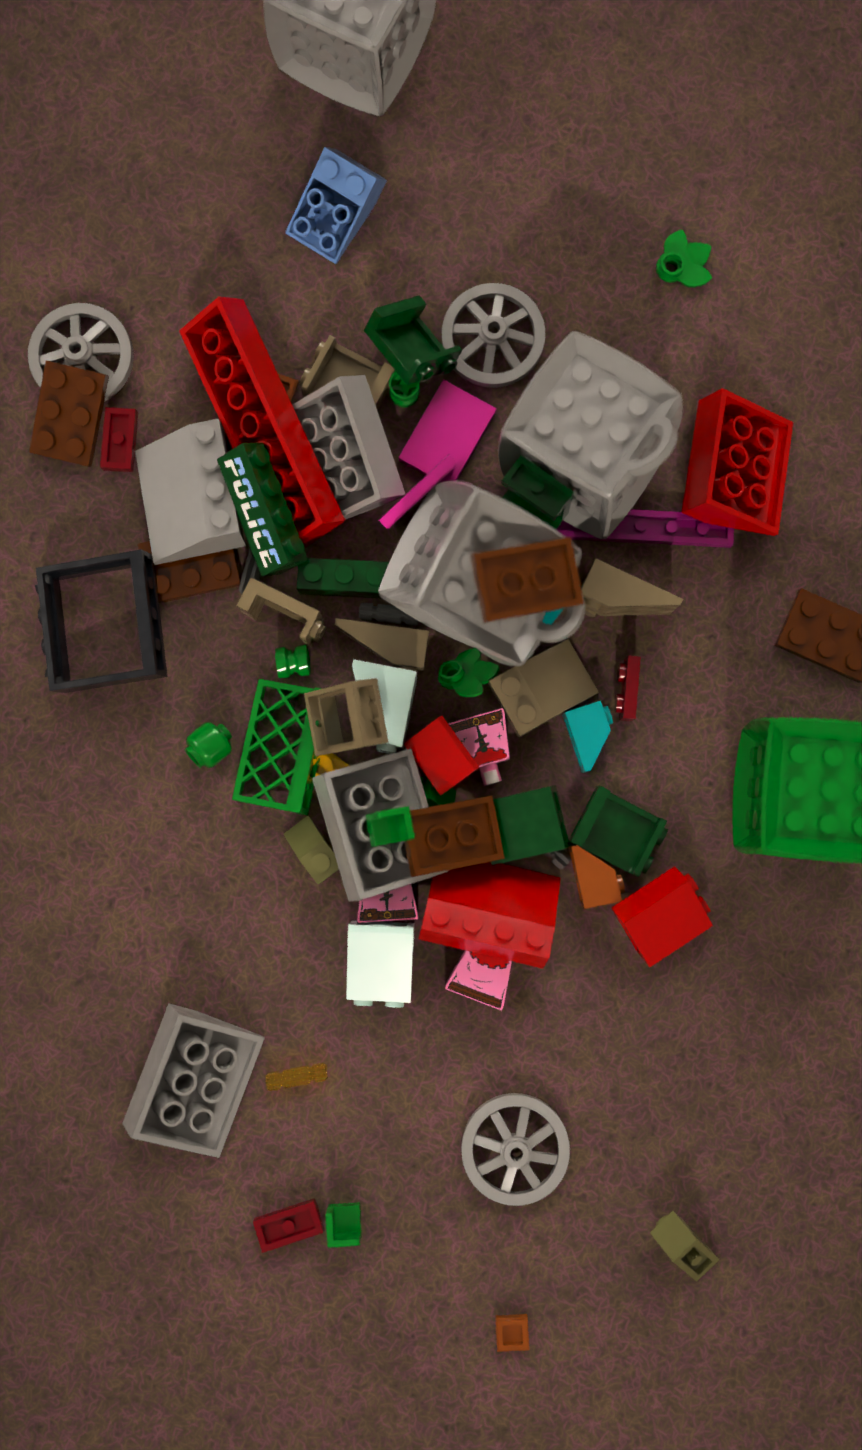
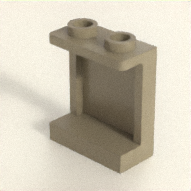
M329 335L326 342L322 341L318 345L314 355L316 361L312 368H307L301 377L300 385H302L303 396L306 397L339 376L365 375L378 411L389 391V379L395 372V369L385 362L383 366H380L339 345L336 342V338Z
M250 578L237 604V607L245 616L256 621L263 606L266 605L305 624L300 635L305 645L311 648L313 642H320L326 630V626L323 625L325 620L320 611Z

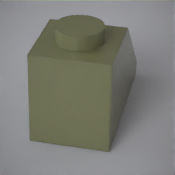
M309 815L283 834L299 861L318 885L339 870L332 845Z
M674 1211L660 1218L656 1223V1227L650 1232L669 1258L696 1282L720 1260Z

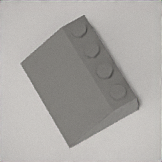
M365 375L339 376L292 404L345 520L385 505L405 495Z
M219 418L189 424L135 451L154 565L246 546L242 524L217 462L219 457L229 452L226 434Z
M412 749L323 773L312 778L348 902L363 900L448 872L446 870L411 877L404 841L371 847L366 821L367 814L409 806L410 810L429 807Z
M168 1003L122 1123L130 1137L219 1158L265 1037L204 1013Z

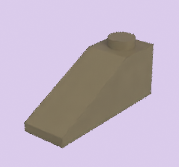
M335 619V626L338 630L391 666L416 672L417 670L424 671L429 631Z

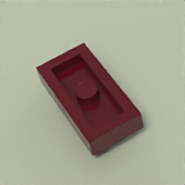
M105 407L100 468L102 470L134 471L138 411L136 409Z
M627 656L624 659V663H619L617 681L622 682V692L616 695L615 713H620L619 720L633 721L636 719L641 660L639 656Z
M315 1198L256 1217L253 1220L262 1253L324 1233L323 1222Z

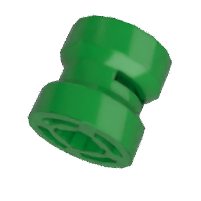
M396 371L391 375L389 389L392 401L400 407L407 408L413 406L420 397V381L407 385Z
M299 645L294 651L292 649L288 650L286 647L275 649L276 668L279 679L289 678L295 672L300 676H309L311 674L307 645Z

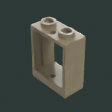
M377 678L351 681L304 693L315 756L389 743ZM343 694L346 695L354 741L343 743L335 696Z

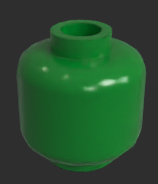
M205 722L187 736L185 752L199 768L202 766L212 768L231 753L232 747L229 740L232 738V735L221 723L216 726L211 722Z

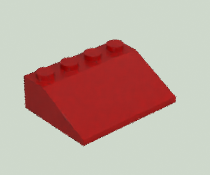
M724 388L699 400L681 513L707 524L771 536L778 535L793 422Z
M491 862L451 869L448 872L433 876L419 940L543 969L549 960L561 877L501 863L492 865Z

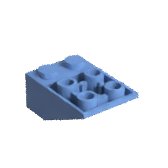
M324 147L285 233L334 264H337L374 208L387 180L339 150Z

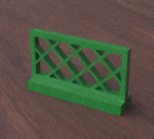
M264 679L258 680L232 800L308 816L314 790L312 778L318 772L320 758L312 767L313 759H317L318 756H315L307 708L297 714L290 700L299 694L321 688L313 689ZM266 687L277 689L282 697L280 701L269 708L263 701ZM283 691H289L291 693L286 696ZM286 704L294 717L279 726L272 713ZM268 716L276 729L261 738L257 732L258 722ZM295 722H298L302 728L301 738L291 744L283 731ZM279 734L287 747L275 756H272L265 743ZM261 746L269 760L255 769L250 761L251 753ZM299 746L298 753H296L294 749ZM291 752L296 760L294 769L284 775L276 761ZM272 764L280 778L266 787L258 773ZM255 777L262 790L253 797L242 796L245 782ZM290 777H292L291 784L288 781ZM283 782L289 790L286 804L277 803L270 793L271 790ZM266 795V797L268 798L269 801H267V800H262V799H259V798H261L262 796Z

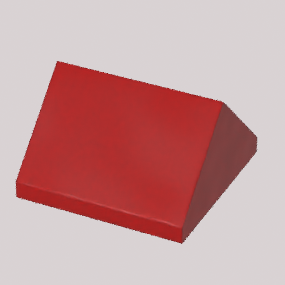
M442 715L404 743L407 749H412L415 761L440 796L479 768Z

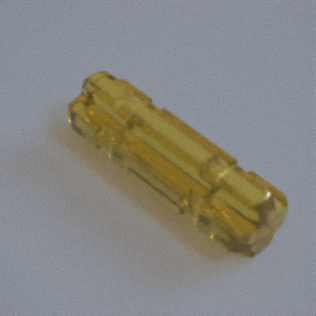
M325 1063L313 1064L311 1068L307 1065L286 1069L282 1073H279V1071L266 1074L265 1081L268 1091L280 1090L282 1086L290 1088L310 1084L313 1080L315 1083L326 1081L328 1071Z

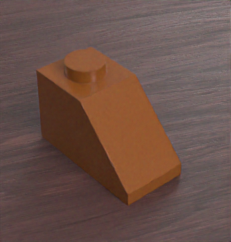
M571 845L569 852L581 907L587 909L621 902V894L625 893L622 875H616L615 869L580 846Z

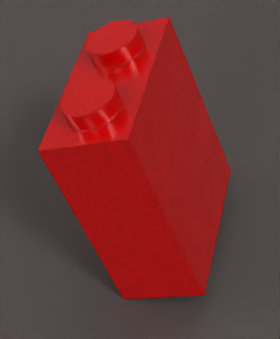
M675 866L611 907L635 950L649 968L713 926L707 915L711 912L709 906L701 896L697 897L695 893L699 889L696 882L689 873L683 875Z

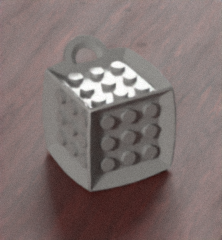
M263 0L265 30L270 49L280 70L328 98L352 108L381 116L398 94L418 57L433 19L436 0Z
M570 332L534 375L502 428L498 444V458L502 474L505 476L519 456H524L574 492L569 513L564 521L597 538L606 539L637 502L660 464L673 451L678 439V429L682 419L683 402L681 393L657 374L626 354L580 332Z
M461 481L438 483L429 491L405 529L378 590L379 596L419 622L450 638L477 648L484 655L499 663L510 666L524 665L541 641L554 643L567 639L577 631L585 616L584 600V604L567 608L564 618L556 624L542 622L546 612L483 623L470 555L566 537L512 503ZM572 543L578 569L582 552L579 547Z

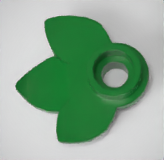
M683 230L672 233L664 243V254L659 257L656 263L657 275L665 282L674 283L679 281L687 287L695 288L707 284L712 279V275L703 266L710 255L711 245L699 242L688 243ZM666 265H674L676 267V271H668L666 269Z
M472 648L461 652L455 660L443 663L439 668L438 680L442 687L454 689L460 696L475 697L483 693V684H487L491 679L495 678L500 668L497 664L480 660L482 653L477 648Z

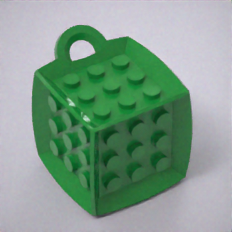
M764 717L754 719L744 726L738 747L733 786V845L738 852L795 859L862 863V722L826 718Z

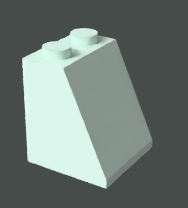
M353 659L352 668L356 681L377 678L389 743L376 745V750L386 754L396 753L397 750L403 751L417 683V672Z
M352 920L348 924L346 1000H354V1005L372 1006L373 1001H385L386 1007L401 1008L404 1007V1002H411L415 923H358L357 920Z

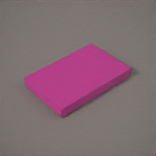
M443 379L398 457L399 461L427 475L450 454L457 462V466L439 483L457 481L494 417L497 408Z
M450 454L381 516L379 521L386 529H389L457 466V462Z

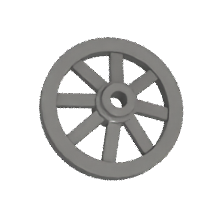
M501 283L481 284L463 292L450 305L442 325V346L445 349L454 347L452 335H478L476 339L462 350L457 359V366L454 368L455 372L465 380L483 387L493 388L511 385L528 375L538 363L545 342L544 320L533 300L521 290ZM494 297L492 315L488 316L475 301ZM504 299L515 303L521 308L504 318L501 317ZM467 308L480 324H455L460 313ZM528 317L533 327L534 336L510 329L509 327ZM497 328L499 331L497 333H491L489 329ZM507 340L532 347L529 355L522 363ZM482 346L486 348L483 372L465 363ZM500 349L512 370L492 374L495 350Z
M73 303L53 310L38 323L29 341V368L40 388L45 361L56 363L64 360L63 365L85 370L91 367L98 373L109 376L105 402L116 395L125 385L133 366V347L126 329L111 312L93 304ZM80 317L99 320L89 331L81 336ZM70 320V337L67 338L54 330L61 323ZM109 327L115 332L119 343L91 344ZM47 337L62 346V349L42 355V349ZM76 348H81L78 353H73ZM120 354V361L116 372H112L98 361L96 355Z
M507 1093L486 1101L471 1115L462 1136V1160L470 1181L483 1195L501 1204L521 1206L543 1199L559 1185L568 1167L570 1145L562 1120L548 1104L531 1095ZM520 1107L515 1133L510 1132L499 1112L500 1109ZM531 1109L542 1115L549 1123L526 1138L525 1134ZM489 1115L503 1138L501 1142L476 1133L482 1122ZM555 1132L558 1144L557 1154L532 1150L533 1147ZM473 1144L498 1152L500 1155L476 1166L473 1157ZM514 1148L522 1150L521 1155L517 1157L512 1156L510 1153ZM529 1162L551 1164L554 1167L546 1179L540 1182ZM501 1166H507L501 1188L492 1185L483 1177V1175ZM517 1169H521L532 1188L523 1191H511Z

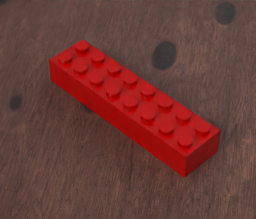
M218 296L180 329L179 332L232 448L234 449L242 443H264L275 475L281 484L285 501L292 513L295 527L304 544V548H306L346 520L244 299Z

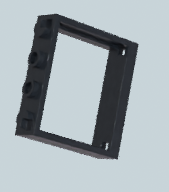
M140 549L36 568L38 585H35V589L39 595L40 602L38 618L42 625L44 637L41 647L46 656L47 669L45 670V677H48L49 691L68 693L168 677L152 554ZM131 568L143 669L71 680L59 580Z

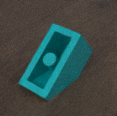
M601 701L562 714L582 773L592 769L611 731L609 725L613 724L608 706L603 707Z

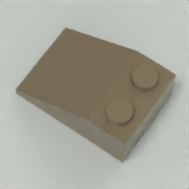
M595 559L581 586L585 600V614L591 617H595L596 614L600 616L670 615L683 601L682 598L598 559Z
M569 639L528 659L524 665L515 666L491 679L488 683L490 690L499 706L504 709L505 716L518 738L599 693Z

